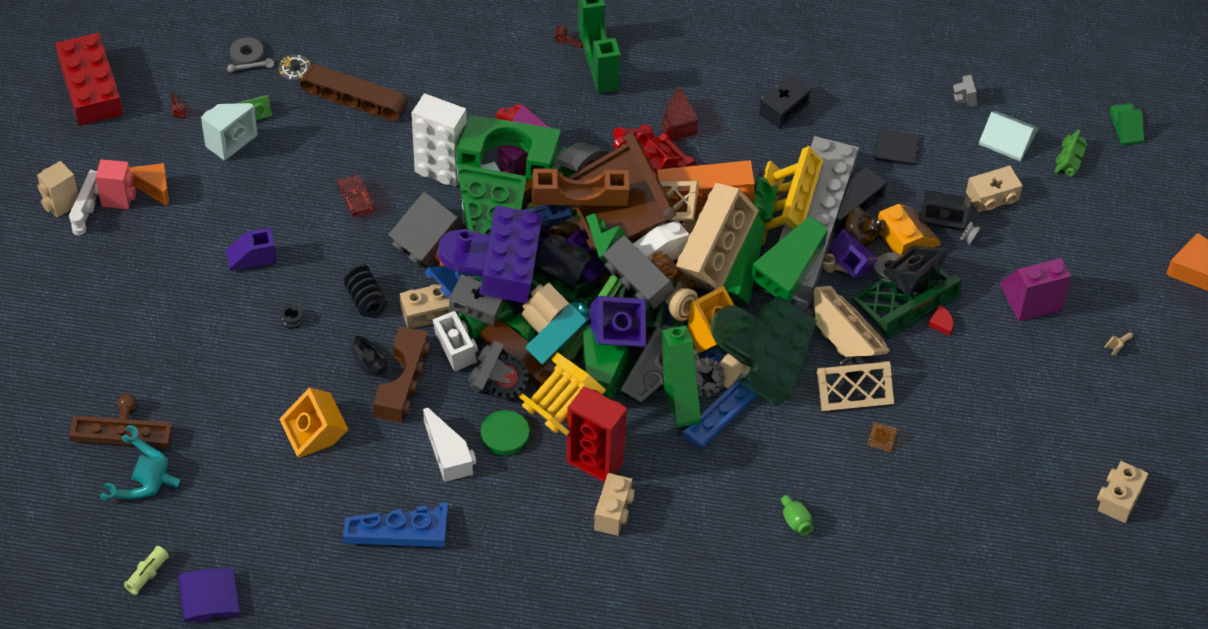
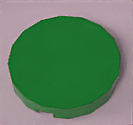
M502 410L486 417L481 426L480 436L483 445L491 449L492 453L507 456L518 453L524 445H527L530 429L528 422L522 415L514 411Z

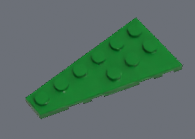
M457 164V174L468 230L490 235L495 205L521 210L526 176ZM476 275V278L481 282L482 276Z

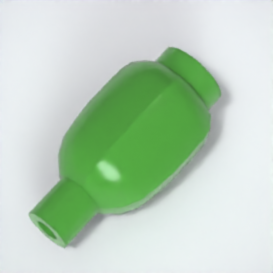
M789 495L783 496L781 498V502L784 505L783 515L790 528L802 536L809 534L813 530L810 513L801 502L792 501Z

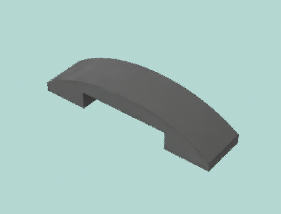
M579 142L565 150L556 163L574 171H579L587 166L588 161L600 159L609 154V152L589 143Z

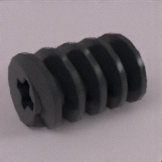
M359 264L349 269L343 278V283L358 308L360 315L363 317L380 315L387 308L388 302L384 299L385 296L377 285V281L374 279L372 272H370L368 265Z

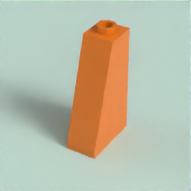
M1197 233L1171 259L1167 275L1208 291V239Z

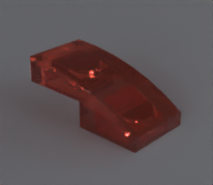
M359 174L337 180L338 189L345 198L346 207L353 217L375 211L371 197Z

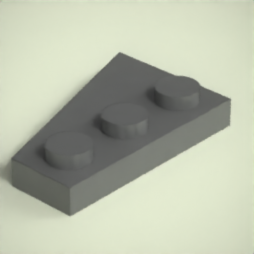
M659 327L654 329L646 343V347L642 349L619 388L640 402L664 382L662 329ZM694 349V356H695L699 351H697V350Z

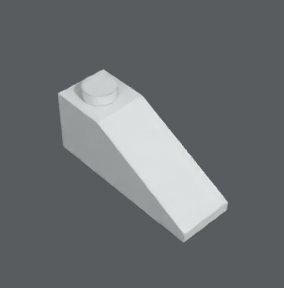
M673 221L657 226L633 244L657 266L678 259L688 241L689 234L679 221Z
M429 408L423 409L424 424L444 482L473 475V465L476 464L473 450H468L466 441Z

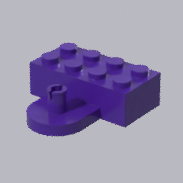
M495 205L490 235L471 232L468 229L450 231L440 239L438 257L451 270L482 276L479 294L527 303L542 214Z

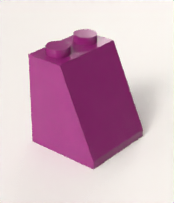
M523 105L518 109L512 121L549 127ZM498 146V168L500 172L526 176L528 153L515 146Z
M1062 258L1017 269L1004 279L1000 286L1018 321L1062 310L1071 274Z

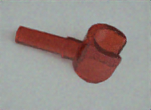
M557 26L554 40L557 43L567 42L580 49L582 48V43L567 35L568 30L566 27Z
M172 92L170 96L172 99L173 117H185V104H179L176 93Z

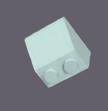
M251 103L217 104L211 110L206 111L201 117L205 146L224 161L258 135L254 105Z

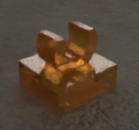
M659 251L652 255L653 259L650 261L668 279L678 275V268L667 253L663 255V252Z

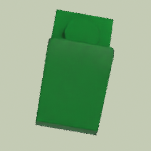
M1133 104L1111 106L1109 112L1121 146L1144 143L1142 110H1135Z
M593 213L586 216L599 258L606 264L607 261L603 253L621 237L626 236V234L619 226L609 230L604 219L600 220Z

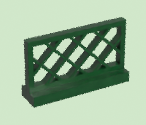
M940 269L938 273L928 280V283L923 284L919 288V290H927L921 295L912 294L911 296L896 293L899 287L893 282L879 280L853 295L851 302L881 328V334L886 339H889L935 312L939 305L943 307L961 296V279L956 275L951 277L944 270ZM932 279L943 280L940 284H931ZM883 287L893 288V293L879 291ZM864 298H875L874 303H864L862 300ZM878 299H892L891 305L878 304ZM895 300L909 301L902 306L894 305ZM876 311H890V313L880 317L876 314Z

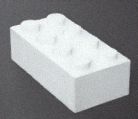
M425 93L412 111L414 167L416 173L440 181L443 184L454 187L458 185L457 148L467 123L466 108Z

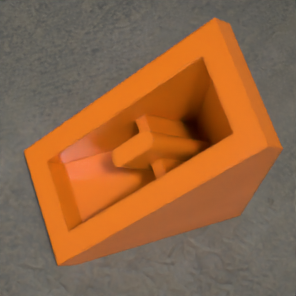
M164 163L130 168V172H133V186L166 206L169 204Z

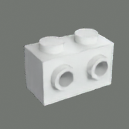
M453 311L433 319L436 337L453 370L457 371L477 363L475 355L478 352L477 345L473 338H469L467 326L464 321H460L457 313Z

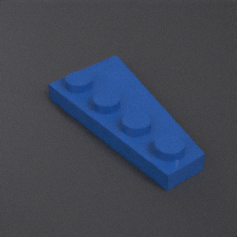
M448 502L439 503V507L428 509L427 505L416 507L415 511L402 512L401 509L392 510L388 515L380 516L378 513L345 517L343 543L445 547Z

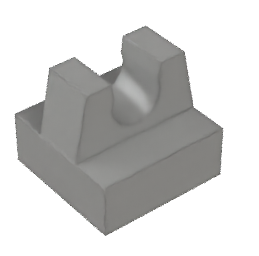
M963 76L962 83L953 85L956 103H967L968 107L977 106V96L972 76Z

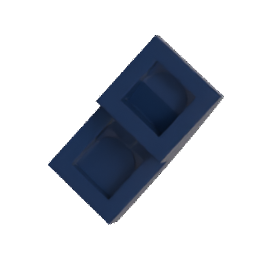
M542 205L523 210L542 214L540 231L556 226L572 217L569 205Z

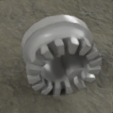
M970 222L960 240L965 239L967 244L970 245L981 227H974L973 222Z

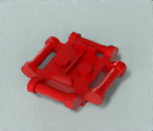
M642 125L640 128L631 129L617 127L613 132L615 138L613 147L615 149L626 144L624 136L633 132L640 141L656 175L659 169L696 165V161L691 156L688 157L671 141V136L663 133L656 137L650 125Z

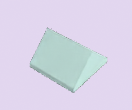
M991 112L979 145L1021 161L1038 128L1000 112Z

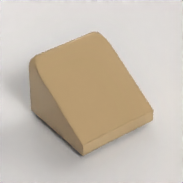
M727 354L719 363L724 369L726 379L723 387L725 389H728L745 373V366L730 354Z

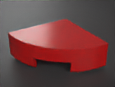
M522 105L500 109L496 113V119L513 121L518 109Z
M939 305L928 326L950 336L953 327L952 316L944 307Z

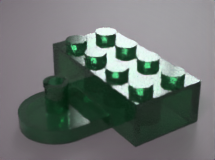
M777 296L763 306L759 319L740 307L732 305L723 307L712 317L711 332L714 340L723 350L744 362L738 382L778 406L794 394L817 319L781 296Z

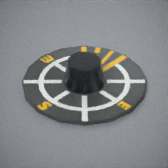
M290 55L280 61L278 70L280 75L288 80H300L311 63L304 56Z

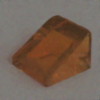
M873 422L867 446L891 452L898 428Z

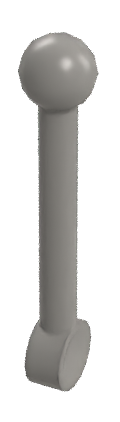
M268 58L264 62L237 66L230 64L227 70L233 73L236 70L261 66L271 68L274 62L271 58Z

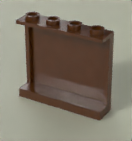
M633 132L624 136L626 144L567 177L572 180H589L599 176L604 170H629L630 190L627 206L569 205L575 215L578 213L580 220L577 222L583 233L587 232L589 236L587 243L593 252L597 251L586 216L595 213L600 220L604 219L609 230L619 226L625 232L626 237L632 241L677 215L640 141Z

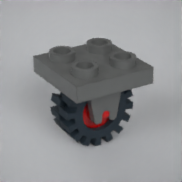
M494 341L492 344H487L483 347L478 357V360L481 361L480 366H476L475 369L473 368L467 380L471 383L468 389L478 393L485 386L489 393L495 395L498 399L513 398L522 393L526 388V383L529 379L527 377L528 369L525 368V363L521 362L517 356L514 357L511 354L499 355L504 345Z

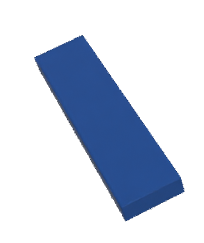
M745 372L700 415L701 423L689 425L683 431V437L702 450L764 390V385Z

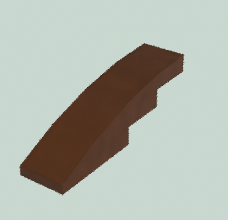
M498 318L494 326L488 325L481 332V339L487 343L492 344L496 341L504 345L499 355L511 354L514 357L520 358L519 360L524 362L525 368L528 369V382L538 389L555 371L554 364L551 362L541 364L525 348L529 342Z

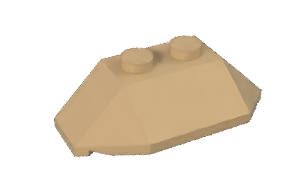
M831 286L816 287L814 289L816 325L822 330V334L837 347L836 349L840 354L845 357L887 354L890 351L884 339L847 300L838 295Z

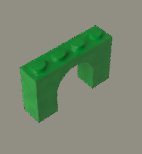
M578 0V31L597 94L619 90L621 54L616 38L606 39L604 0Z
M469 115L457 148V164L481 168L486 153L492 148L504 145L515 146L528 153L526 178L532 179L533 169H553L560 149L561 129Z

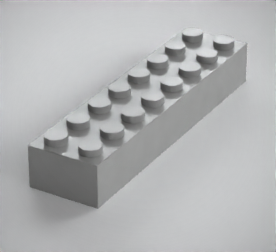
M814 136L811 148L824 161L807 218L811 216L816 221H820L828 231L826 244L792 300L804 303L812 302L814 289L817 286L823 262H825V255L828 252L835 231L837 215L856 166L859 149L856 146ZM784 224L779 241L793 231L787 224Z

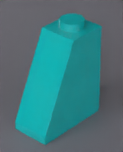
M581 302L569 303L525 348L541 364L552 361V356L556 352L561 354L583 330L584 325L591 321L590 310Z

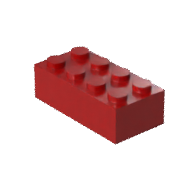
M95 33L55 43L59 64L78 125L123 115L120 96L100 34Z
M583 386L569 404L567 410V430L569 433L567 434L566 462L604 483L608 473L616 475L624 464L627 408L618 401H612L602 396L597 390H591Z

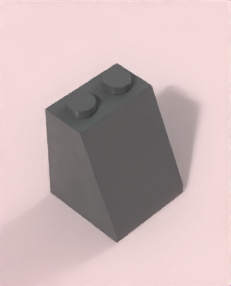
M423 192L388 235L394 240L392 245L402 253L405 250L410 253L408 258L415 264L420 266L423 263L429 268L437 262L435 254L438 250L440 239L446 233L466 229V226L453 213L426 192Z

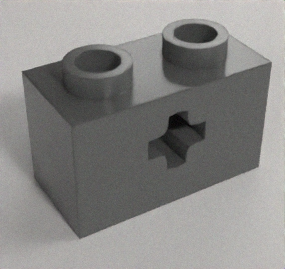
M461 274L449 298V308L494 326L503 308L505 299L479 294L480 280L474 276L467 277Z

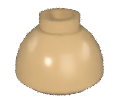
M682 288L674 291L665 299V302L668 304L671 315L678 321H684L689 318L690 303L697 300L698 297L694 290Z

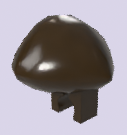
M856 206L849 212L844 229L866 248L876 239L880 231L885 230V220L875 221L866 210Z

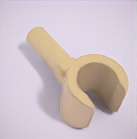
M833 254L825 255L826 262H823V268L826 272L831 273L835 270H840L848 273L836 263Z
M1128 333L1121 338L1112 336L1104 348L1110 347L1113 349L1111 354L1116 355L1123 347L1124 342L1131 339L1133 334Z

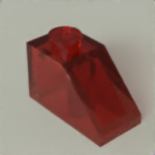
M681 87L676 88L664 110V120L661 122L664 133H668L672 141L695 135L698 129V118Z

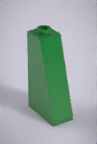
M758 213L723 284L731 300L747 305L750 302L754 280L751 279L752 266L759 259L766 228Z
M809 216L753 263L751 279L785 305H788L826 244L828 229L823 223Z
M687 326L662 330L664 397L675 424L678 428L701 423L693 340Z

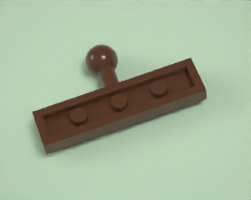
M127 393L119 397L117 402L118 408L121 410L119 419L73 416L69 433L70 441L135 446L122 440L123 435L133 437L131 432L125 430L127 426L132 425L138 430L137 437L149 446L169 449L173 430L172 423L129 419L130 413L137 407V399L132 394Z

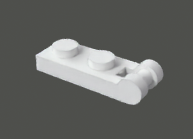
M89 171L69 214L72 231L75 235H83L86 232L85 222L89 213L94 211L97 195H99L95 178L97 171Z

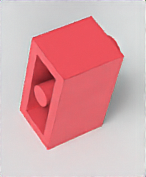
M100 159L95 178L101 207L129 209L131 200H135L136 187L132 185L133 172H130L128 162Z

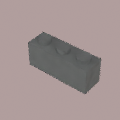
M626 236L621 237L603 253L607 261L605 267L612 275L617 273L621 277L620 282L627 290L633 289L636 292L635 297L637 299H646V304L653 310L675 291L671 281Z

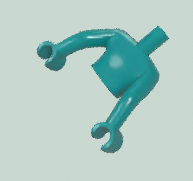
M127 426L125 430L131 432L133 437L123 435L122 440L128 444L132 443L146 455H140L131 479L140 482L143 487L116 489L113 484L107 483L103 487L109 490L111 495L101 493L100 498L103 501H110L112 498H144L155 495L162 483L177 488L180 479L166 474L168 458L137 437L138 430L135 426Z

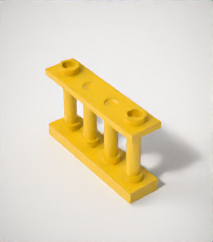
M810 146L802 149L799 161L794 165L780 170L772 161L767 163L763 177L768 180L771 186L778 185L773 214L779 210H784L781 216L764 222L766 228L762 245L765 243L768 230L787 224L794 230L807 218L824 161ZM794 174L792 181L783 184L785 177ZM789 192L787 198L778 201L779 195Z
M556 352L551 358L556 364L552 375L531 399L523 393H520L519 397L524 401L522 406L533 415L537 412L547 420L545 425L553 432L557 433L560 430L567 435L569 431L561 423L567 418L568 406L582 387L585 386L591 390H597L601 394L605 392V389L589 374Z

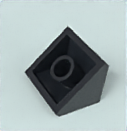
M913 245L883 272L906 295L911 296L940 271L948 252L946 249Z

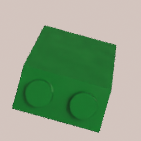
M584 325L582 342L583 371L605 389L602 396L613 401L629 367L630 347L597 345L591 326Z

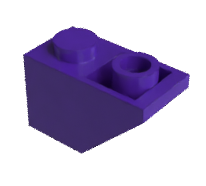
M271 227L247 231L226 249L230 271L277 263Z
M845 229L841 231L830 246L836 262L853 278L865 277L878 261L868 249Z

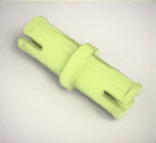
M156 546L147 559L137 565L135 573L124 583L125 588L129 592L137 594L149 579L155 577L156 570L169 556L166 550Z

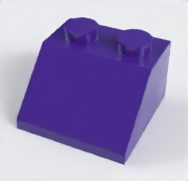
M598 296L591 303V329L597 345L645 348L646 299Z

